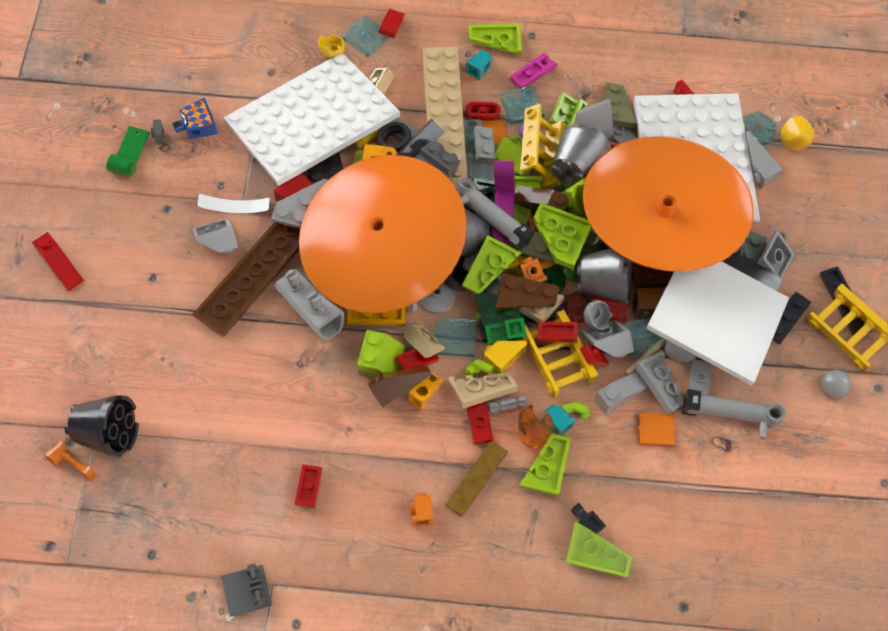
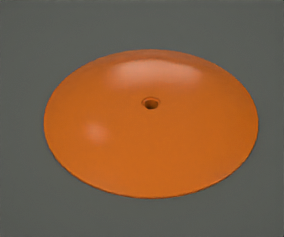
M644 137L626 141L613 147L603 154L591 167L583 188L584 210L591 227L598 237L624 258L658 270L692 271L703 269L725 260L744 243L754 218L751 192L736 168L711 149L680 138Z
M387 155L359 161L341 170L328 180L310 202L302 221L299 237L300 256L304 270L309 280L323 296L346 309L363 313H384L408 307L435 291L456 266L466 238L467 221L464 205L457 189L448 177L434 166L422 160L407 156Z

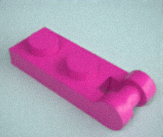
M543 53L512 74L510 81L522 91L549 71L555 70L557 63L553 60L551 61L549 56Z

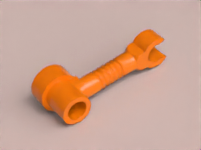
M61 441L53 450L50 449L44 455L55 466L62 460L68 462L90 481L97 476L94 473L95 470L68 453L69 447Z

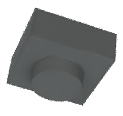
M161 119L153 120L154 127H151V136L156 139L157 145L165 144L164 128Z

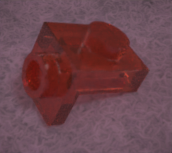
M572 293L569 296H564V301L567 305V316L570 322L585 323L584 310L587 306V301L583 294Z

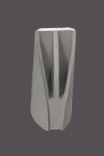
M299 269L289 270L284 277L275 283L274 286L321 339L330 341L331 338L340 334L344 324V312L335 303L323 296Z

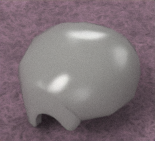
M599 300L589 303L584 310L585 323L590 328L601 331L610 327L608 321L612 318V315L609 311V306L604 301Z
M841 370L828 371L820 381L822 391L827 397L833 399L845 397L851 389L850 377Z

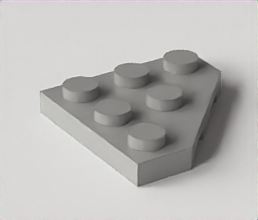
M323 179L278 201L271 217L272 222L301 229L302 221L310 202L328 180Z

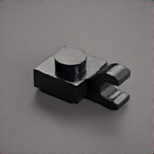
M577 503L572 508L571 512L580 519L578 523L598 534L606 527L593 510L587 513L580 503Z

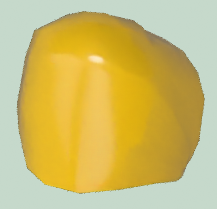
M802 116L790 118L780 131L783 145L788 150L794 152L807 148L815 137L811 123Z

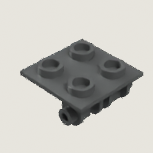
M250 564L247 566L248 569L221 576L230 617L272 606L263 565L256 566V564Z

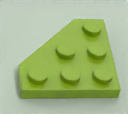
M540 203L533 219L555 263L574 269L592 228L589 221Z

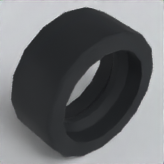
M390 122L380 128L377 134L379 146L392 147L397 153L412 139L410 129L401 122ZM394 133L405 136V139L397 145L385 143L386 138Z

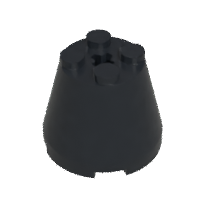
M113 395L74 404L71 407L68 423L64 428L65 434L69 435L71 440L78 445L108 456L122 457V454L132 449L138 435L139 423L135 422L134 413L136 405L131 398L125 395Z

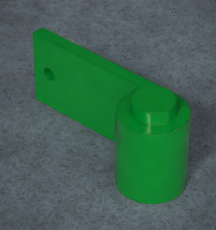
M129 126L117 155L111 154L107 160V171L126 177L133 175L136 172V164L150 132Z

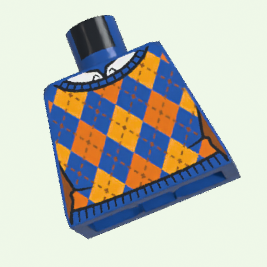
M205 98L180 109L179 112L182 120L172 123L176 133L186 130L190 139L218 134L215 121Z

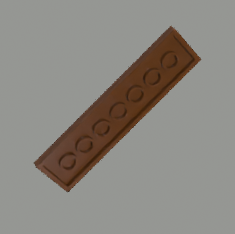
M274 222L196 309L193 316L224 337L300 250V229Z

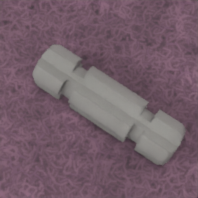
M525 396L517 397V399L500 400L499 403L496 401L490 402L489 411L494 414L499 413L500 410L504 412L517 409V407L524 408L527 407V399Z

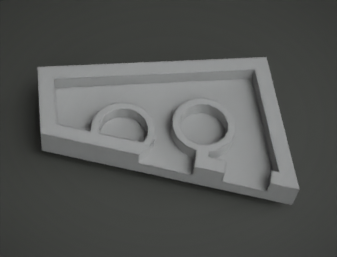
M662 350L638 362L634 367L668 415L681 408L684 402L677 384L672 382L670 377L671 369L669 365L666 366L663 359L665 354Z

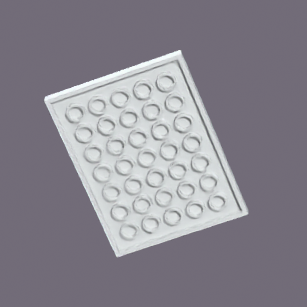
M342 53L225 116L224 121L277 185L280 186L400 117V111Z
M739 95L635 96L633 100L639 138L655 136L680 138L700 144L722 156L736 168L745 180L753 199L754 220L752 224H758L760 222V215Z

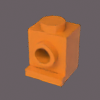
M530 256L522 259L521 264L517 265L522 278L538 282L547 280L538 258L532 259ZM532 267L535 272L534 274H531L530 269Z
M426 493L414 494V503H411L412 526L433 525L431 495H426Z

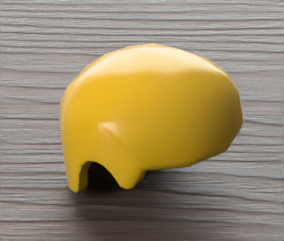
M333 34L328 38L321 35L318 39V47L323 56L334 58L344 52L345 42L341 37L334 36Z

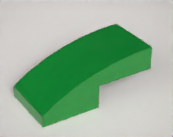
M523 317L504 320V323L486 325L484 327L488 346L495 344L497 341H514L527 337Z

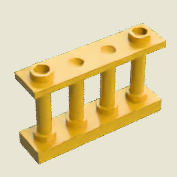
M539 103L525 109L520 170L524 172L534 168L543 175L542 187L544 189H551L561 185V182L550 173V169L561 135L565 131V124L561 121L552 125L541 117L542 105ZM540 126L546 130V136L540 132ZM539 141L545 145V151L539 147ZM538 156L544 160V167L538 163Z
M841 284L834 292L836 299L818 316L812 311L807 320L813 329H818L848 356L857 369H862L865 372L871 365L867 360L885 343L888 344V324L845 285ZM841 304H845L850 309V312L831 329L824 320ZM855 317H859L864 321L865 325L846 342L838 333ZM870 330H874L879 335V339L860 355L852 347Z
M561 310L557 312L554 322H570L565 311ZM525 325L527 337L521 338V341L527 342V347L545 381V389L548 394L552 395L553 399L558 398L559 388L578 380H586L589 385L596 383L598 373L594 366L588 365L582 355L580 348L583 345L579 337L577 338V343L553 342L537 348L533 339L538 337V329L529 332ZM564 346L570 348L572 352L570 356L546 365L542 355ZM573 362L575 364L578 363L580 372L554 381L550 373L551 371Z

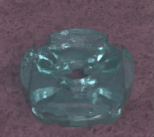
M755 111L743 119L745 134L747 131H750L762 146L769 144L773 140L777 124L769 116L761 111ZM759 127L762 132L760 130L755 131V128Z

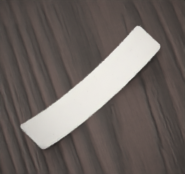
M199 194L198 206L227 213H255L268 210L270 198L227 200Z

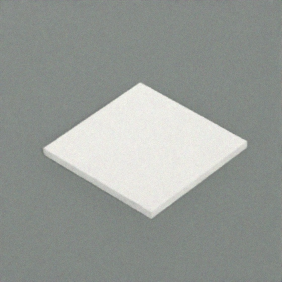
M722 261L703 269L674 271L646 329L752 386L755 383L789 297Z

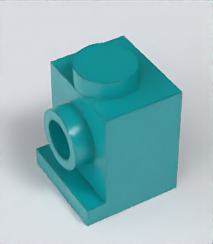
M480 50L477 55L474 54L471 60L466 61V73L481 80L491 68L492 56L488 52Z
M552 404L545 410L543 421L554 434L562 436L574 426L575 418L572 417L570 419L568 412L564 408L561 409L558 404Z

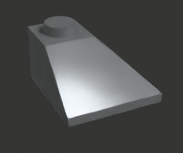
M228 218L192 228L197 242L219 253H230L235 250L234 248H238Z
M617 320L608 321L610 327L603 331L590 327L580 330L581 335L595 347L616 358L626 357L629 353L634 352L630 330Z

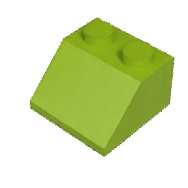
M518 135L504 137L495 152L496 158L498 160L514 161L515 174L518 176L529 174L534 168L524 172L520 170L523 139ZM538 156V163H540L542 158Z
M366 329L357 363L358 374L373 377L384 372L398 371L400 366L396 361V356L404 352L405 345L386 333Z

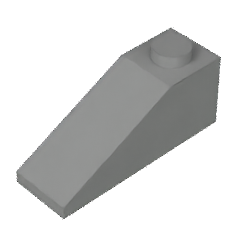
M747 131L745 135L753 181L760 188H763L777 180L783 169L752 133Z
M637 371L599 390L594 401L607 416L648 390L649 387Z

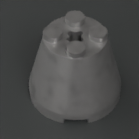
M580 123L569 125L561 135L550 173L562 182L565 188H570L585 178L594 163L610 150L611 144L609 140L594 127L590 129L581 126Z
M466 209V238L460 257L478 255L487 235L492 237L489 229L490 223L480 215Z
M612 249L580 256V265L577 267V275L580 276V281L578 282L579 293L629 304L631 288H629L631 283L630 260Z

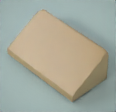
M375 68L369 80L384 95L394 79V75L389 68Z
M409 325L403 335L425 358L431 357L445 349L444 345L422 325Z

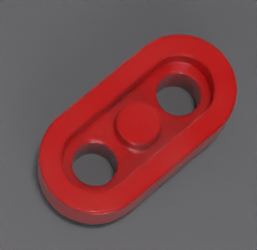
M470 102L466 105L465 109L466 116L471 120H496L500 117L501 107L495 102Z

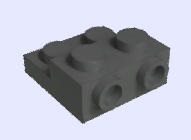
M433 141L422 147L419 154L414 157L434 166L448 178L457 172L460 163L456 154H450L444 150V146L441 143Z

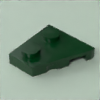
M483 292L479 295L476 294L483 328L486 325L504 323V320L521 318L519 309L505 308L495 311L498 296Z

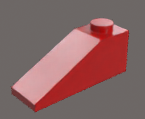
M48 232L32 241L37 253L68 292L84 282V279Z

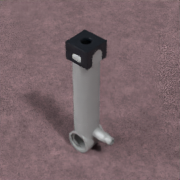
M468 178L459 179L456 189L463 204L469 206L509 239L508 244L515 250L519 251L529 245L535 233L527 224H519L477 190L476 184Z
M687 389L683 400L682 414L696 416L697 414L759 423V437L761 439L766 438L767 427H778L786 416L785 408L778 403L766 405L703 395L701 391ZM770 413L775 414L777 418H773Z

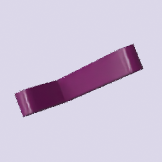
M495 160V204L513 218L515 198L514 161ZM493 227L492 238L510 246L508 244L509 239Z

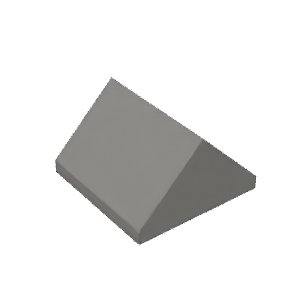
M774 230L757 264L783 278L795 254L778 230Z

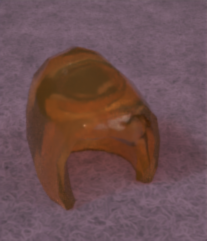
M530 405L519 413L518 435L526 447L537 449L553 433L554 424L550 413H546L541 420H538L534 415L533 405Z

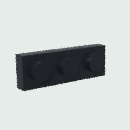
M795 291L787 302L773 336V341L779 345L782 343L811 304L810 300Z

